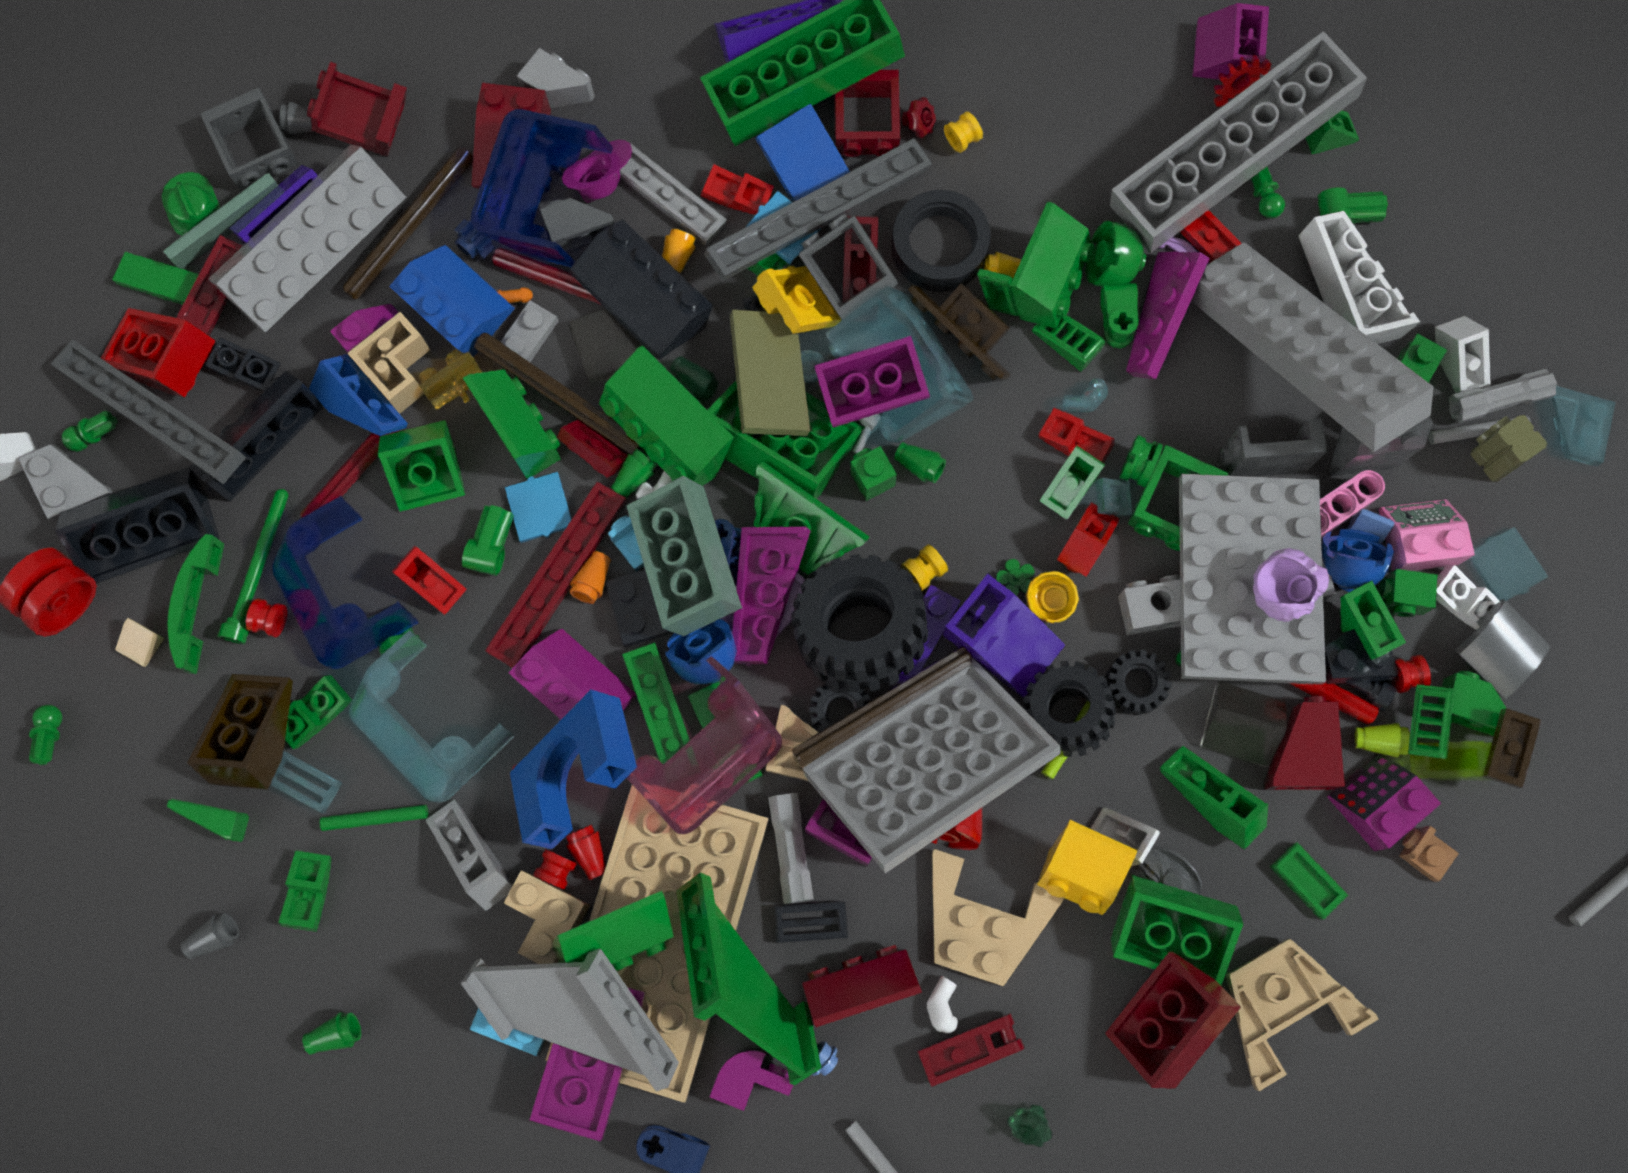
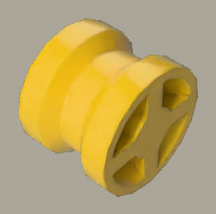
M964 112L959 116L957 122L951 121L944 126V133L949 144L959 153L965 151L969 143H976L983 139L982 128L970 112Z

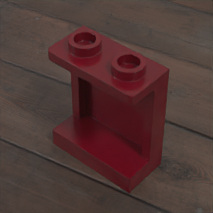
M330 61L327 71L321 70L318 77L317 89L320 90L317 99L312 98L308 106L307 117L311 118L312 131L388 157L406 103L407 87L394 83L392 91L338 72L337 63Z

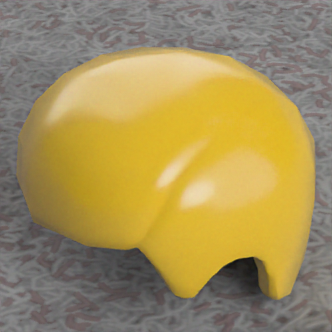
M1058 571L1040 573L1030 582L1026 591L1028 608L1040 620L1046 623L1065 621L1075 612L1079 601L1077 587L1067 575Z

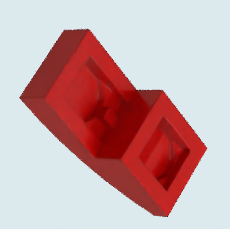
M714 164L700 196L722 206L756 215L759 206H765L768 202L774 186L747 173L740 177Z
M1053 408L1038 435L1044 442L1067 456H1070L1074 448L1079 446L1102 463H1105L1115 445L1114 438L1084 426L1083 419Z

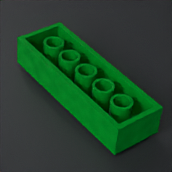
M844 0L700 77L729 137L734 146H737L775 126L810 103L813 106L905 57L900 33L880 0Z

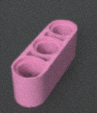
M1372 470L1363 471L1320 499L1321 538L1327 532L1334 530L1359 511L1368 507L1383 494L1385 482L1381 475ZM1359 484L1366 486L1370 495L1363 494L1359 489ZM1332 502L1340 504L1343 513L1336 512L1332 507Z

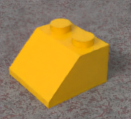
M1069 820L1049 850L1037 885L1046 889L1049 894L1055 897H1064L1079 904L1087 912L1103 915L1114 902L1135 859L1137 850Z

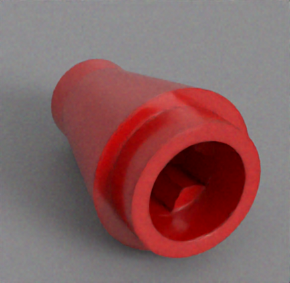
M591 824L566 836L568 841L566 847L585 872L588 880L603 875L606 865L599 832H595Z

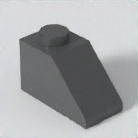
M572 198L555 200L546 207L540 208L557 256L590 245L598 233L615 224L611 214Z

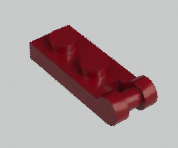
M1011 1013L917 1050L930 1086H936L1025 1049L1021 1038L1016 1037L1012 1027L1015 1022ZM999 1031L1004 1044L994 1048L990 1034Z

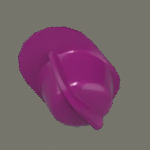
M614 140L602 145L585 158L570 165L562 176L563 184L570 189L577 190L586 203L609 196L617 188L620 179V169L631 158L633 151L631 144L626 140Z

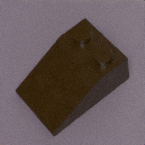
M232 674L187 764L212 785L268 790L283 758L293 685L290 677Z

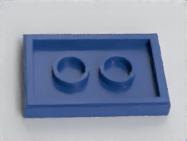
M811 103L755 138L792 203L850 172Z

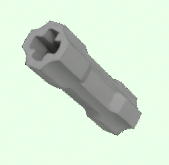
M1542 369L1524 374L1518 379L1453 394L1449 397L1448 409L1452 419H1455L1460 424L1482 418L1486 414L1497 410L1550 399L1556 395L1557 382L1553 373L1548 372L1547 369Z
M798 793L768 797L778 851L784 904L814 900L801 828L802 819Z

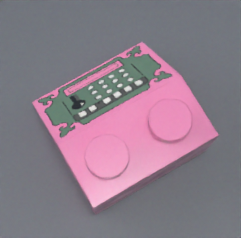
M1447 499L1379 508L1381 516L1395 522L1385 538L1386 546L1387 543L1391 544L1394 551L1391 561L1392 571L1395 569L1416 571L1448 565L1456 566L1475 555L1468 523Z

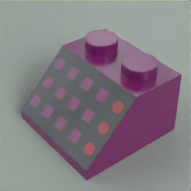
M1377 753L1345 780L1344 787L1335 789L1327 796L1374 852L1392 847L1441 804L1417 775L1380 753Z

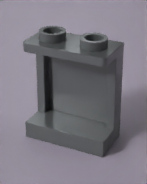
M1322 419L1308 420L1290 441L1251 444L1249 442L1247 426H1239L1220 450L1221 466L1226 468L1227 476L1252 477L1307 472L1327 452Z

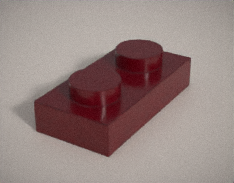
M579 419L561 427L557 436L570 451L578 454L595 471L603 474L606 478L619 472L627 457L624 452L604 436Z

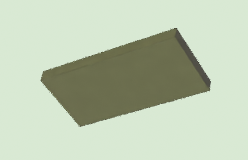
M732 310L730 325L742 433L807 436L810 431L798 333H792L780 313L768 314L761 311Z

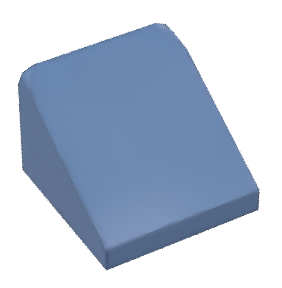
M1362 509L1351 518L1347 529L1375 534L1380 537L1379 544H1382L1395 522L1369 510Z

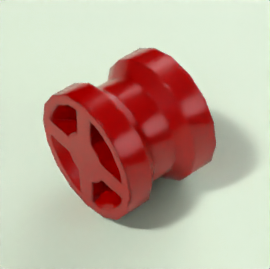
M255 599L247 612V630L255 633L265 631L270 637H278L282 633L287 621V607L284 604L276 603L270 605L264 599Z
M1413 655L1406 661L1400 658L1395 659L1399 675L1394 680H1391V683L1397 688L1398 693L1408 692L1410 688L1416 687L1417 684L1430 686L1431 673L1429 665L1422 655Z
M545 849L542 854L543 862L540 867L535 869L533 876L565 890L568 884L566 878L569 872L575 869L577 863Z

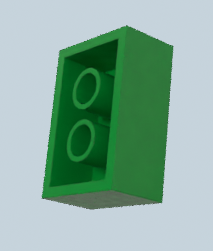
M1132 875L1111 936L1113 957L1156 969L1168 952H1174L1222 985L1244 923L1236 905Z

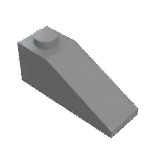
M455 799L426 819L428 826L465 892L487 911L509 894L513 884Z

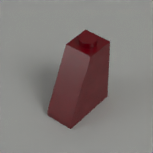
M1311 696L1305 697L1304 702L1292 708L1263 783L1264 790H1335L1345 786L1338 702H1326V697Z

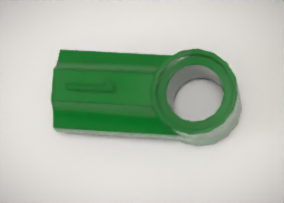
M1336 187L1322 191L1317 197L1320 216L1344 211L1352 223L1382 222L1386 217L1388 201L1387 196L1382 191L1348 193L1345 188Z
M494 505L484 506L474 538L469 539L464 548L462 567L497 576L500 573L505 558L504 544L514 518L512 512Z

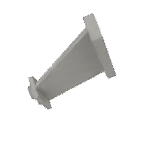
M601 948L589 952L584 962L487 966L482 958L474 962L461 982L467 994L475 1002L501 1040L507 1039L511 1031L516 1029L644 1075L655 1091L669 1087L679 1062Z

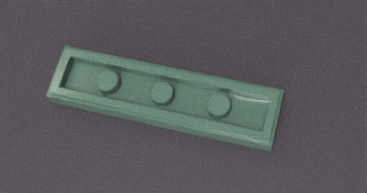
M266 173L164 249L163 252L177 268H186L213 248L220 235L226 238L233 233L229 228L274 190L278 184L269 173Z

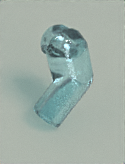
M1100 378L1091 380L1089 382L1090 386L1081 396L1064 395L1063 412L1095 411L1108 395V386L1104 380Z

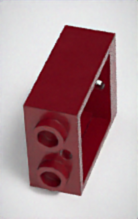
M879 70L835 93L836 148L840 155L857 157L859 155L875 154L880 157L900 145L899 70ZM844 98H890L891 131L844 132Z

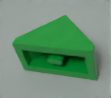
M1343 110L1305 137L1312 155L1359 141L1349 113Z

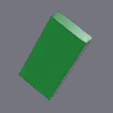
M1298 842L1293 843L1269 866L1320 920H1324L1348 896Z

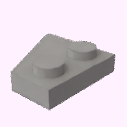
M47 445L18 458L49 520L58 518L63 511L113 493L110 487L102 484L90 475L89 471L68 458V455L55 445Z

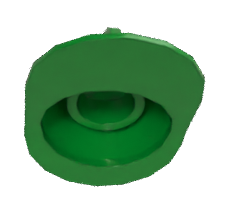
M186 172L178 174L164 186L162 193L163 206L171 226L180 236L186 234L220 208L212 185L206 177L199 173Z

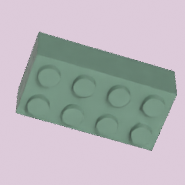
M682 476L626 505L663 629L685 636L742 608L703 486Z

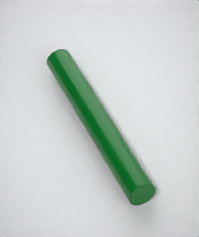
M418 805L321 817L320 828L321 831L427 819L429 815L428 806Z

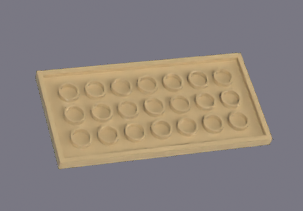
M635 779L628 795L589 922L657 892H663L674 935L670 941L665 943L668 949L647 958L645 952L632 957L633 965L617 971L627 987L646 992L642 1009L679 1064L669 1087L659 1091H655L644 1075L625 1068L623 1069L620 1083L685 1103L711 1017L704 1021L694 1017L676 890L700 872L710 876L715 904L733 928L737 930L769 819ZM552 1042L547 1053L546 1061H548V1057L553 1044Z

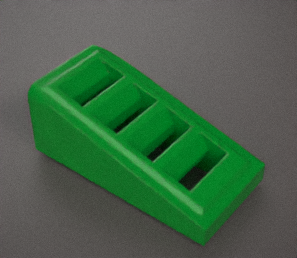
M980 269L977 275L988 307L991 310L1019 316L1010 286L1013 280L1012 277Z
M1068 315L1065 318L1061 317L1057 328H1054L1051 332L1045 330L1047 326L1042 324H1036L1031 331L1080 372L1098 355L1106 342L1099 335ZM1063 328H1066L1068 332L1061 339L1056 337ZM1074 335L1078 339L1072 346H1070L1069 344H1067V342ZM1084 343L1088 347L1081 353L1077 349Z
M1417 684L1408 754L1447 759L1455 689ZM1424 696L1445 698L1444 705L1424 703L1423 699ZM1422 709L1443 712V719L1423 717ZM1421 723L1441 726V733L1420 730ZM1419 737L1440 740L1439 747L1420 745Z
M176 799L168 800L167 807L175 813L226 840L243 841L249 820L248 814Z

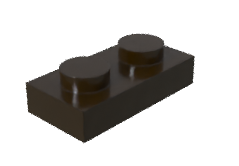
M1508 708L1501 709L1482 777L1515 788H1523L1541 719Z

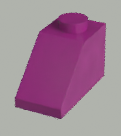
M391 303L356 310L330 332L348 353L399 312Z

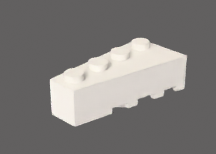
M1344 211L1314 217L1298 235L1324 303L1374 342L1379 344L1400 339L1420 323L1414 312L1409 314L1401 301L1404 298L1397 288L1392 289L1382 273L1385 270L1379 261L1375 262L1367 253L1365 248L1368 245Z

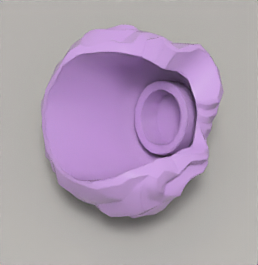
M1291 548L1277 550L1259 565L1254 573L1253 592L1256 605L1268 617L1274 618L1277 621L1289 622L1293 619H1299L1301 616L1312 612L1315 607L1314 603L1328 589L1329 576L1326 568L1317 565L1304 552Z

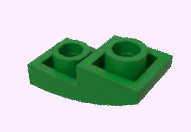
M331 675L323 676L302 700H294L290 704L285 740L293 750L298 749L315 736L352 701Z

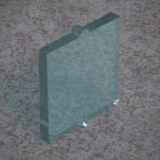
M1515 527L1496 538H1487L1486 543L1474 550L1475 555L1469 558L1491 593L1499 601L1502 599L1507 601L1519 593L1524 595L1529 592L1528 588L1548 577Z

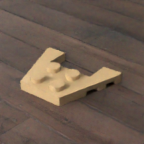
M933 849L934 963L1004 986L1065 898L1055 897L1049 894L1046 889L1034 883L1025 916L1021 918L955 896L954 892L964 859Z
M1291 939L1281 941L1226 974L1231 997L1241 1006L1235 1015L1252 1085L1257 1091H1261L1287 1075L1267 1039L1328 1003L1347 1035L1352 1036L1379 1019L1370 1008H1366L1354 997V994L1334 980L1320 964Z

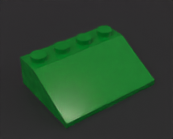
M735 381L707 410L734 437L725 459L758 480L759 476L756 475V468L759 464L765 462L817 499L825 490L865 427L853 421L833 428L826 404L805 392L810 431L807 436L742 433L737 382Z

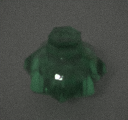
M1031 1105L1029 1109L1018 1108L1007 1119L1008 1125L1012 1129V1136L1020 1139L1025 1145L1043 1147L1045 1142L1052 1138L1053 1134L1045 1117L1046 1111L1040 1105Z

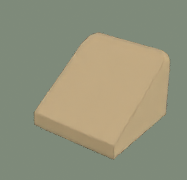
M127 618L123 624L115 650L146 667L165 638L138 622Z

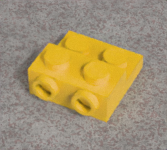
M789 266L780 270L767 269L758 275L757 282L752 287L759 298L760 304L766 309L767 313H780L785 324L793 334L835 327L842 320L807 266L796 268L795 266Z

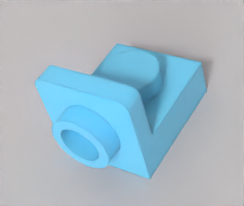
M623 516L611 526L612 530L608 535L616 548L637 572L644 567L630 516Z

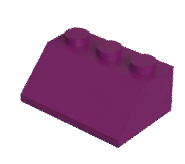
M911 336L815 365L833 428L930 398Z
M562 628L534 645L508 672L560 720L590 689L620 698L623 711L637 697L633 690Z

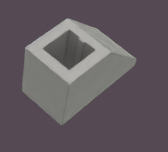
M541 48L536 51L517 75L520 87L545 90L550 108L590 102L595 97L591 79L581 69L574 70L566 65L560 56L555 53L549 54Z

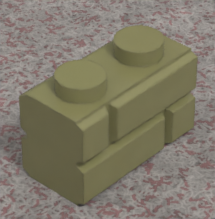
M1519 415L1513 420L1505 416L1475 439L1479 445L1472 450L1470 455L1479 466H1484L1483 471L1492 482H1498L1545 449L1548 443L1538 431H1533L1534 426L1525 415Z

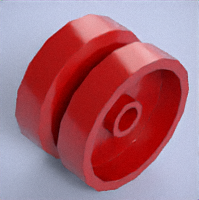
M52 547L43 548L27 555L6 575L0 586V603L12 615L21 618L24 625L36 635L46 637L65 630L82 616L95 597L97 585L94 578L83 569L74 566L72 560L60 550Z

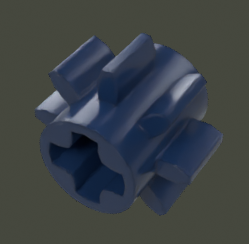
M477 218L473 223L470 220L464 219L454 229L458 234V238L454 241L455 245L470 259H473L476 255L485 259L495 248L491 244V239L495 236L494 233L484 222Z

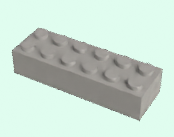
M350 145L208 280L256 327L266 332L390 214L406 196L362 147Z

